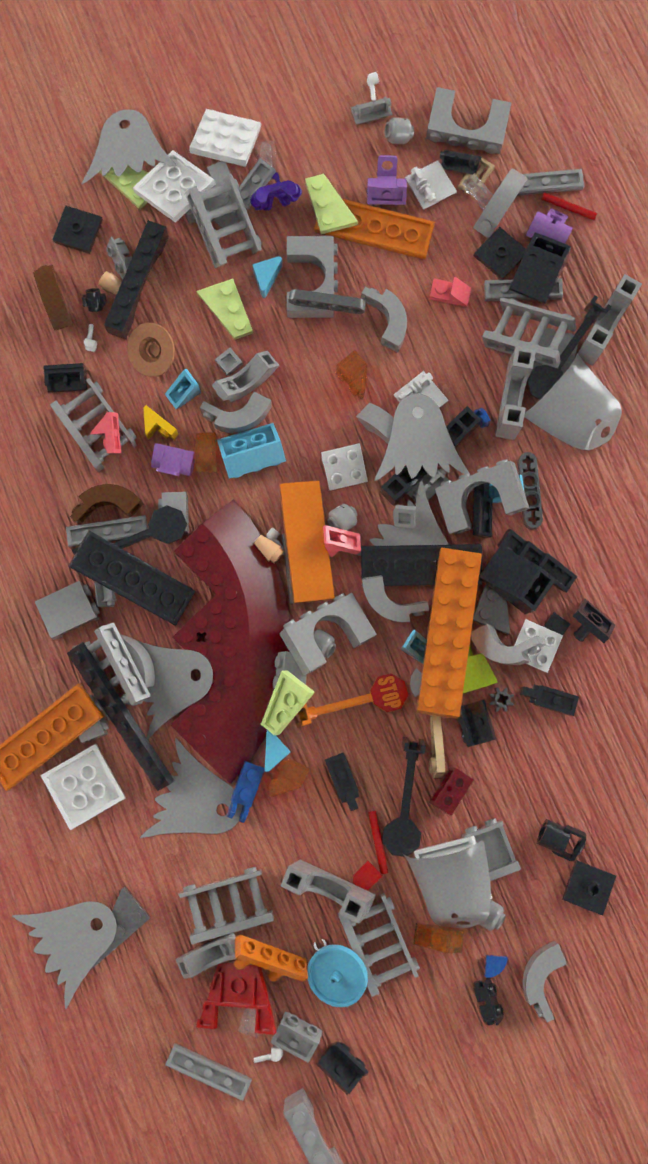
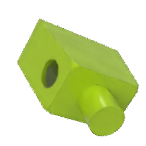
M470 645L463 693L498 683L485 656L482 653L473 655Z

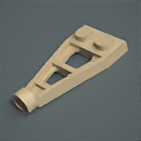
M430 715L432 757L429 761V773H433V778H442L445 774L441 717Z

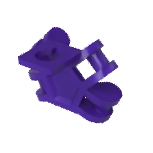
M275 172L271 179H274L276 183L258 188L251 195L250 203L255 210L263 209L269 211L272 208L273 199L276 197L283 206H288L290 202L298 200L302 194V189L293 181L281 182L279 174Z

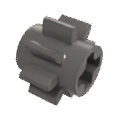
M497 687L495 688V695L489 694L492 698V702L489 705L494 704L496 707L495 712H498L500 708L507 712L506 706L514 705L510 702L514 694L509 695L507 693L508 688L500 692V689ZM499 694L506 699L503 701V704L497 702V699L500 698Z

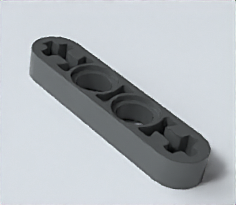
M299 289L290 290L288 300L289 303L297 306L353 314H363L366 307V301L361 298Z
M526 452L518 460V473L522 475L525 496H534L536 498V504L533 506L529 505L530 509L528 510L537 509V511L533 512V515L538 521H536L535 525L528 521L531 518V511L527 512L525 510L522 511L525 527L534 530L543 522L536 456L531 452ZM528 458L532 463L529 465V472L523 473V471L527 470V465L522 461ZM527 476L532 477L535 481L534 485L527 486L524 483V478Z

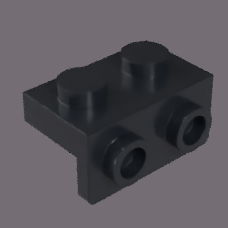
M485 700L461 706L460 717L457 719V722L461 724L463 731L461 733L462 740L467 744V747L496 740Z
M338 1041L332 1043L316 1063L347 1095L352 1092L361 1078L369 1073L365 1068V1063L361 1059L355 1058L350 1053L347 1045Z

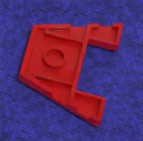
M233 962L219 963L209 988L211 989L207 1001L204 1002L201 1018L197 1021L196 1028L217 1029L218 1007L226 1006L256 1009L255 1033L276 1034L262 967L249 964L244 969L239 970Z

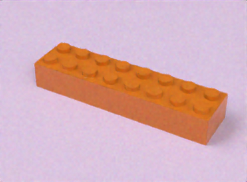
M448 548L440 549L416 713L454 719L460 717L481 553Z

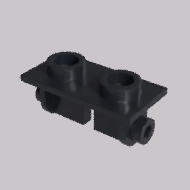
M449 150L441 151L440 153L443 169L476 175L482 158L481 156Z
M487 978L483 983L482 980L474 982L473 990L477 1002H486V1004L479 1006L483 1021L487 1025L496 1023V1026L499 1025L503 1020L504 1010L496 997V985L492 983L491 978Z

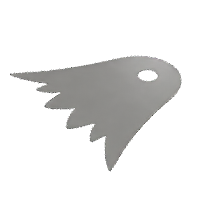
M129 109L121 110L106 120L101 131L94 159L81 184L90 180L100 170H102V176L106 175L111 167H113L118 177L125 171L127 165L140 173L144 160L151 166H155V160L172 166L177 165L162 149L148 121L140 112ZM122 120H128L130 125L128 128L122 129L119 127V123Z
M418 393L408 395L401 400L395 411L387 450L374 481L383 477L394 466L395 474L398 475L405 465L411 478L418 474L422 465L426 472L434 478L438 463L448 473L450 472V464L461 473L468 474L469 471L453 445L442 413L434 400ZM417 406L421 407L424 411L421 418H415L412 414L413 409Z
M422 480L417 491L422 496L420 497L417 494L416 506L410 500L407 503V506L416 507L415 528L379 524L378 529L384 540L378 538L370 539L369 541L373 545H449L431 511ZM395 509L393 510V519H394V520H395Z
M138 641L149 653L155 670L154 686L147 688L151 696L144 700V702H154L147 713V716L154 715L148 730L147 739L170 718L203 698L209 691L213 680V670L208 659L201 653L192 650L157 647ZM193 669H198L201 673L198 681H193L190 677Z
M175 738L181 764L172 762V765L178 776H172L175 781L167 786L171 791L170 793H165L155 798L158 804L166 808V810L158 812L153 816L161 821L149 828L140 838L169 833L218 834L230 830L239 821L242 804H237L236 813L232 819L228 818L227 814L225 816L218 815L216 808L219 804H226L229 809L234 789L198 762L181 742Z
M83 902L45 913L13 915L18 921L35 928L29 932V935L43 938L33 951L38 954H51L47 961L45 972L49 973L61 969L57 984L60 985L66 981L65 1009H67L82 980L109 948L116 935L117 924L114 914L107 906L99 902ZM94 918H99L103 923L102 928L98 931L93 930L90 925Z

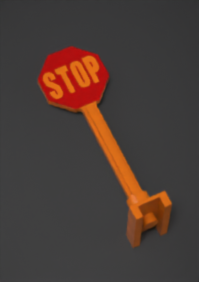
M390 673L377 677L369 690V694L316 708L314 706L307 708V704H305L297 713L298 719L301 722L297 723L296 726L297 728L311 724V719H315L319 715L372 702L373 705L386 713L399 710L408 697L405 681Z

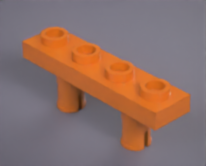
M243 935L235 938L236 959L234 961L236 962H234V965L237 969L242 970L249 964L265 968L269 973L268 978L273 982L282 976H287L301 982L308 979L306 958Z

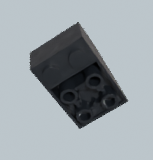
M535 232L509 290L546 304L567 263L572 246Z
M499 546L479 575V579L524 614L534 612L556 580L540 566L502 546Z

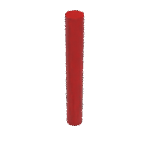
M545 192L541 199L594 221L598 214Z
M376 810L370 811L368 816L379 870L381 874H386L389 872Z

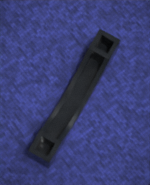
M147 221L104 323L108 334L127 339L146 279L153 265L162 254L169 238L166 226Z
M468 406L446 427L455 448L481 422V419ZM422 465L418 474L411 478L407 466H404L398 475L394 474L381 486L380 493L394 506L428 473Z

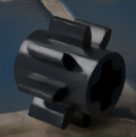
M98 288L86 290V295L82 297L83 307L88 306V311L90 312L103 310V306L107 303L106 294H101Z

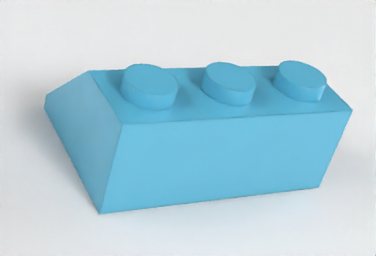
M274 423L217 440L229 479L241 477L249 472H257L269 466H277L286 461L281 440Z

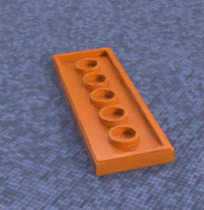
M342 199L358 220V225L324 234L425 260L435 222ZM316 220L314 232L320 233L318 223Z
M320 482L282 483L279 485L293 602L295 604L333 600L335 597L330 559L324 545L323 527L325 526Z
M81 683L75 685L0 744V783L6 791L11 790L104 717Z

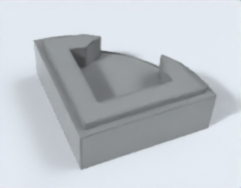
M417 668L412 673L410 679L411 692L415 697L419 694L422 673Z

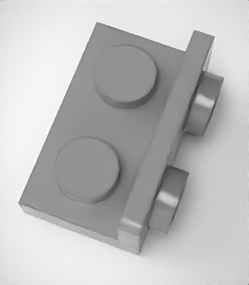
M285 1012L270 1043L309 1062L320 1042L323 1031L315 1025L298 1018L296 1015Z

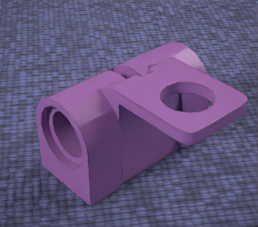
M380 155L378 157L377 178L367 179V204L406 205L407 182L406 179L396 178L397 156ZM384 161H391L393 166L391 169L385 170L382 168V163Z
M551 208L547 215L539 211L536 213L526 235L532 238L536 232L565 244L573 228L564 224L568 218L567 215Z
M155 443L151 467L156 468L158 472L180 476V474L191 476L197 453Z

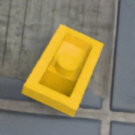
M147 405L144 406L145 434L148 440L157 430L166 439L170 437L174 440L179 435L175 427Z

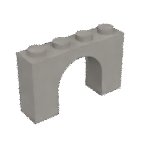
M437 87L426 139H430L433 142L449 143L452 146H464L471 150H483L490 154H500L511 102L493 99L488 121L481 128L466 130L459 127L452 118L451 110L455 91Z
M287 236V263H312L321 268L325 275L323 284L316 290H313V292L327 294L338 292V280H334V274H337L338 270L337 262H334V255H337V243H334V236ZM287 292V318H334V311L297 306L289 303L290 292Z
M624 274L605 305L606 307L609 304L612 307L600 321L596 320L578 351L583 361L592 366L594 365L642 283Z
M516 346L508 362L495 437L515 440L523 427L526 408L521 407L526 382L533 369L536 353L534 349Z
M507 459L501 460L496 463L497 466L480 468L476 474L470 475L468 473L458 477L459 480L454 482L451 480L445 481L440 484L441 487L435 488L449 534L457 535L473 529L466 508V501L471 490L480 484L488 483L496 487L507 515L511 516L530 509L514 462Z
M344 593L333 599L335 602L331 604L325 602L317 607L318 611L314 613L308 611L300 616L301 620L297 622L291 620L283 625L284 629L279 634L304 676L322 667L327 662L314 639L316 623L331 621L339 625L353 648L362 645L377 635L353 593L346 596Z
M301 859L288 866L281 883V887L298 895L309 891L334 900L342 906L339 914L356 923H360L368 915L376 896Z
M304 1088L286 1097L283 1114L309 1164H343L335 1147L329 1149L314 1118V1107Z

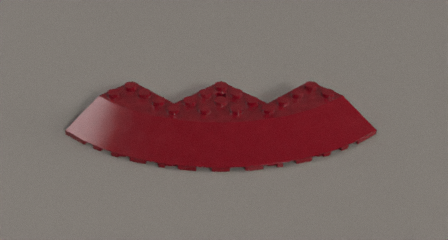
M234 499L202 523L174 550L175 554L216 595L172 637L184 650L199 652L208 659L213 670L215 682L211 685L207 694L190 705L171 726L229 784L240 774L244 762H250L266 737L267 729L261 725V722L274 692L273 679L276 676L275 659L278 656V652H290L279 634L284 629L283 625L290 621V613L285 588L277 564L271 560L268 561L254 544L261 534L250 517ZM207 634L205 636L206 642L200 641L198 643V636Z

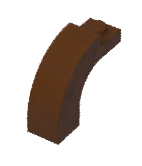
M53 264L39 267L33 274L54 331L73 325Z
M114 484L97 485L87 489L78 496L83 503L77 505L72 510L70 517L78 525H81L97 508L111 505L122 510L130 518L140 509L143 502L132 491Z

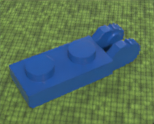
M246 761L244 762L231 797L232 802L228 810V818H233L239 803L243 805L239 822H245L265 768Z

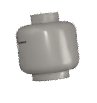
M393 117L386 123L384 134L392 144H407L414 135V127L411 126L409 119Z
M341 504L329 512L327 523L331 527L348 531L357 524V511L352 506Z
M321 629L315 630V642L324 658H329L336 649L335 639L332 635Z
M491 900L488 919L479 925L489 931L498 930L506 917L504 908Z

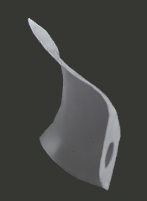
M577 353L567 371L531 409L525 412L524 417L570 446L582 450H592L605 444L612 438L621 418L622 408L617 399ZM601 419L600 424L596 425L595 421ZM609 426V434L606 437L602 438V430L605 427Z
M483 840L462 851L444 856L416 859L404 855L416 877L429 915L435 924L440 927L470 928L488 919L491 905V887ZM456 913L458 917L452 918L451 915ZM466 921L470 924L460 925L457 922Z

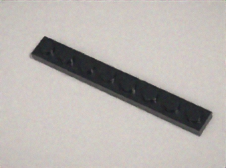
M82 642L67 652L72 663L93 692L95 698L156 790L159 791L174 782L175 780L85 643Z

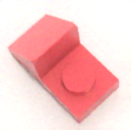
M454 277L453 282L434 278L429 299L467 307L471 287L457 277Z
M107 412L91 431L90 435H105L103 444L107 453L119 454L121 453L118 413Z
M327 525L323 527L324 545L330 557H333L339 551L355 555L361 552L360 534Z

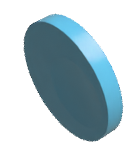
M324 946L312 956L308 963V983L310 988L321 1001L335 1007L350 1006L356 1003L366 990L368 983L366 967L361 958L345 946Z

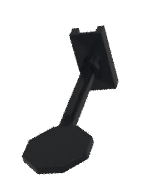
M596 295L584 308V311L587 312L584 316L585 320L560 355L561 362L558 368L548 365L537 366L528 377L530 394L538 400L563 375L561 368L590 325L595 323L596 320L600 321L612 307L608 304L603 308L595 303L598 299Z
M166 505L153 512L148 529L113 544L124 549L149 537H153L166 544H171L182 539L188 524L181 510ZM79 547L72 550L74 555Z
M407 737L402 738V747L406 752L407 766L401 813L399 818H395L384 827L382 843L392 855L405 857L404 855L409 856L420 847L421 831L409 819L415 764L418 761L419 753L425 754L426 748L423 739H419V742L410 741L409 744Z

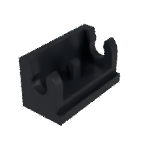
M83 363L43 365L44 383L47 386L48 392L88 390L86 381L87 369Z

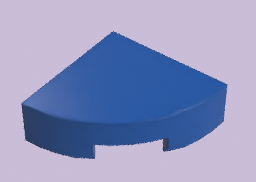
M483 408L474 410V413L481 419L480 427H487L491 421L487 412Z
M486 955L485 978H491L500 974L507 964L508 957Z

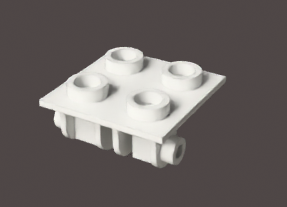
M439 161L422 169L414 167L411 169V174L405 177L423 210L457 193Z
M424 371L393 394L399 402L411 394H424L433 399L439 408L449 401L432 381V375L429 372L426 374ZM417 406L413 409L412 414L415 418H421L424 411L421 407Z
M360 443L321 452L329 491L368 482Z
M525 619L514 646L534 636L542 637L546 645L540 648V652L533 655L528 654L531 662L526 664L548 673L563 635Z

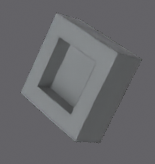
M228 348L215 359V362L227 376L243 365L241 359L231 348Z
M396 505L394 526L415 528L416 507Z

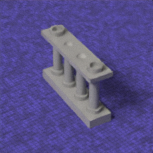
M232 173L223 179V185L204 192L198 191L197 186L185 192L215 269L225 265L228 256L249 248L252 254L262 250L261 240L254 231L238 191V182L233 178ZM228 192L232 201L231 204L212 211L206 210L203 204L204 200ZM236 211L240 222L219 230L213 228L212 219ZM240 230L244 231L247 241L227 249L221 248L219 243L221 237Z
M501 298L500 303L504 313L495 331L485 330L482 336L485 347L511 355L516 346L536 350L535 362L558 368L561 362L559 351H557L566 330L576 331L575 318L569 314H560L520 303L515 299ZM511 315L521 316L522 318L514 335L511 337L502 335ZM529 320L539 321L540 324L531 342L521 341L520 338ZM548 324L559 327L550 347L546 348L538 345Z
M88 378L86 381L91 388L66 405L62 404L60 406L56 400L50 406L95 469L100 472L104 469L101 462L109 454L105 448L99 452H93L90 446L103 435H85L82 437L79 431L82 426L105 410L108 412L114 411L101 395L103 390L97 381L93 383ZM96 394L102 403L78 420L74 419L71 421L68 417L71 414L70 411ZM119 420V427L124 433L120 437L121 446L130 441L133 447H136V435L131 428L127 430Z
M111 623L94 630L98 639L92 644L90 641L85 642V645L105 675L104 669L109 665L112 666L116 676L109 681L113 687L119 683L121 684L125 692L120 697L123 703L130 702L133 705L149 698L151 695L115 624ZM102 646L107 657L100 662L95 651Z
M256 867L245 869V874L199 887H196L195 884L183 887L184 891L179 893V897H188L195 925L194 933H191L189 936L191 944L274 921L273 911H267V908H264L256 876L262 875V869L256 870ZM245 879L249 880L256 907L255 915L247 917V914H244L236 882ZM224 885L229 887L236 917H234L235 921L229 923L223 918L216 891L217 887ZM207 890L216 921L214 923L215 927L208 929L203 925L196 898V893Z
M384 893L380 895L383 902L371 907L364 919L387 910L391 920L388 924L360 935L359 933L356 935L353 929L356 926V922L338 913L352 950L361 958L368 974L367 987L372 997L380 994L378 987L381 986V983L411 970L416 978L418 977L416 970L420 969L416 958H411L391 911L395 909L390 897L386 898ZM395 930L400 942L371 955H364L361 948L365 946L364 943ZM402 950L404 951L407 963L382 974L372 975L369 968L373 966L372 963Z

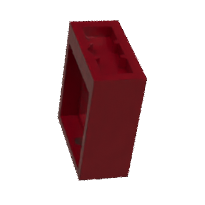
M450 768L429 803L452 816L474 779L457 768Z

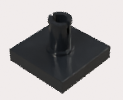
M586 599L579 604L573 614V617L582 624L573 633L575 638L581 642L592 633L601 642L605 643L615 628V624Z
M575 860L562 900L603 916L616 875Z

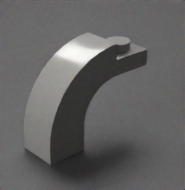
M220 161L207 167L208 175L215 180L213 188L223 185V179L230 174L226 162ZM228 192L204 200L203 204L206 210L212 211L225 206L230 200ZM190 208L185 213L186 219L189 224L192 222L196 223Z
M512 168L492 196L473 228L489 238L528 178Z
M365 287L361 293V299L380 310L388 321V326L381 338V345L398 353L404 342L407 329V315L404 306L398 297L388 289L381 295L378 290Z
M268 351L256 353L251 361L239 372L230 377L216 380L212 387L220 398L224 401L229 400L232 403L260 386L280 365Z
M253 392L248 403L238 411L226 412L203 401L200 410L205 419L212 422L215 420L214 426L216 430L226 433H241L259 425L269 413L272 402L270 399Z
M369 403L356 417L367 431L378 435L388 444L394 417L382 408Z
M381 575L361 578L363 591L369 604L377 613L389 620L410 622V613L413 616H420L425 614L424 611H429L427 601L398 604L391 601L385 593L383 577Z
M488 624L471 632V639L480 653L492 661L506 665H522L531 662L528 654H536L541 651V647L546 645L542 637L534 636L516 646L507 647L500 641L494 626Z
M120 634L146 687L154 686L155 670L149 653L135 639ZM140 701L133 705L143 704V701Z
M234 933L212 940L176 958L175 960L183 978H192L214 965L236 959V936Z
M555 941L542 946L531 956L523 974V992L526 1002L529 1005L536 1003L534 1008L538 1017H543L546 1022L554 1020V1016L544 995L545 980L552 971L567 965L561 948Z

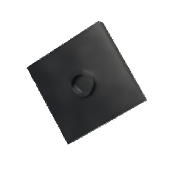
M65 205L52 240L54 243L90 254L103 219L101 216Z
M499 227L473 256L499 279L503 280L522 260L526 248Z

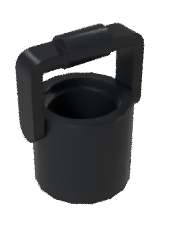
M548 819L544 821L537 838L538 845L552 850L553 854L569 861H574L586 845L585 832L569 825L562 826ZM571 834L581 838L575 845L572 854L564 851Z

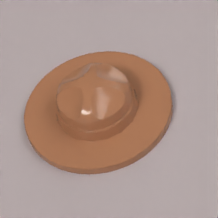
M144 323L137 326L130 334L127 345L128 356L131 364L139 373L155 377L164 374L171 367L175 348L172 337L164 327L156 323Z

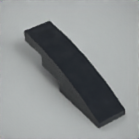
M511 529L506 531L497 544L498 547L502 546L543 568L556 579L553 585L565 593L568 592L578 577L549 553H544L533 543L525 541Z

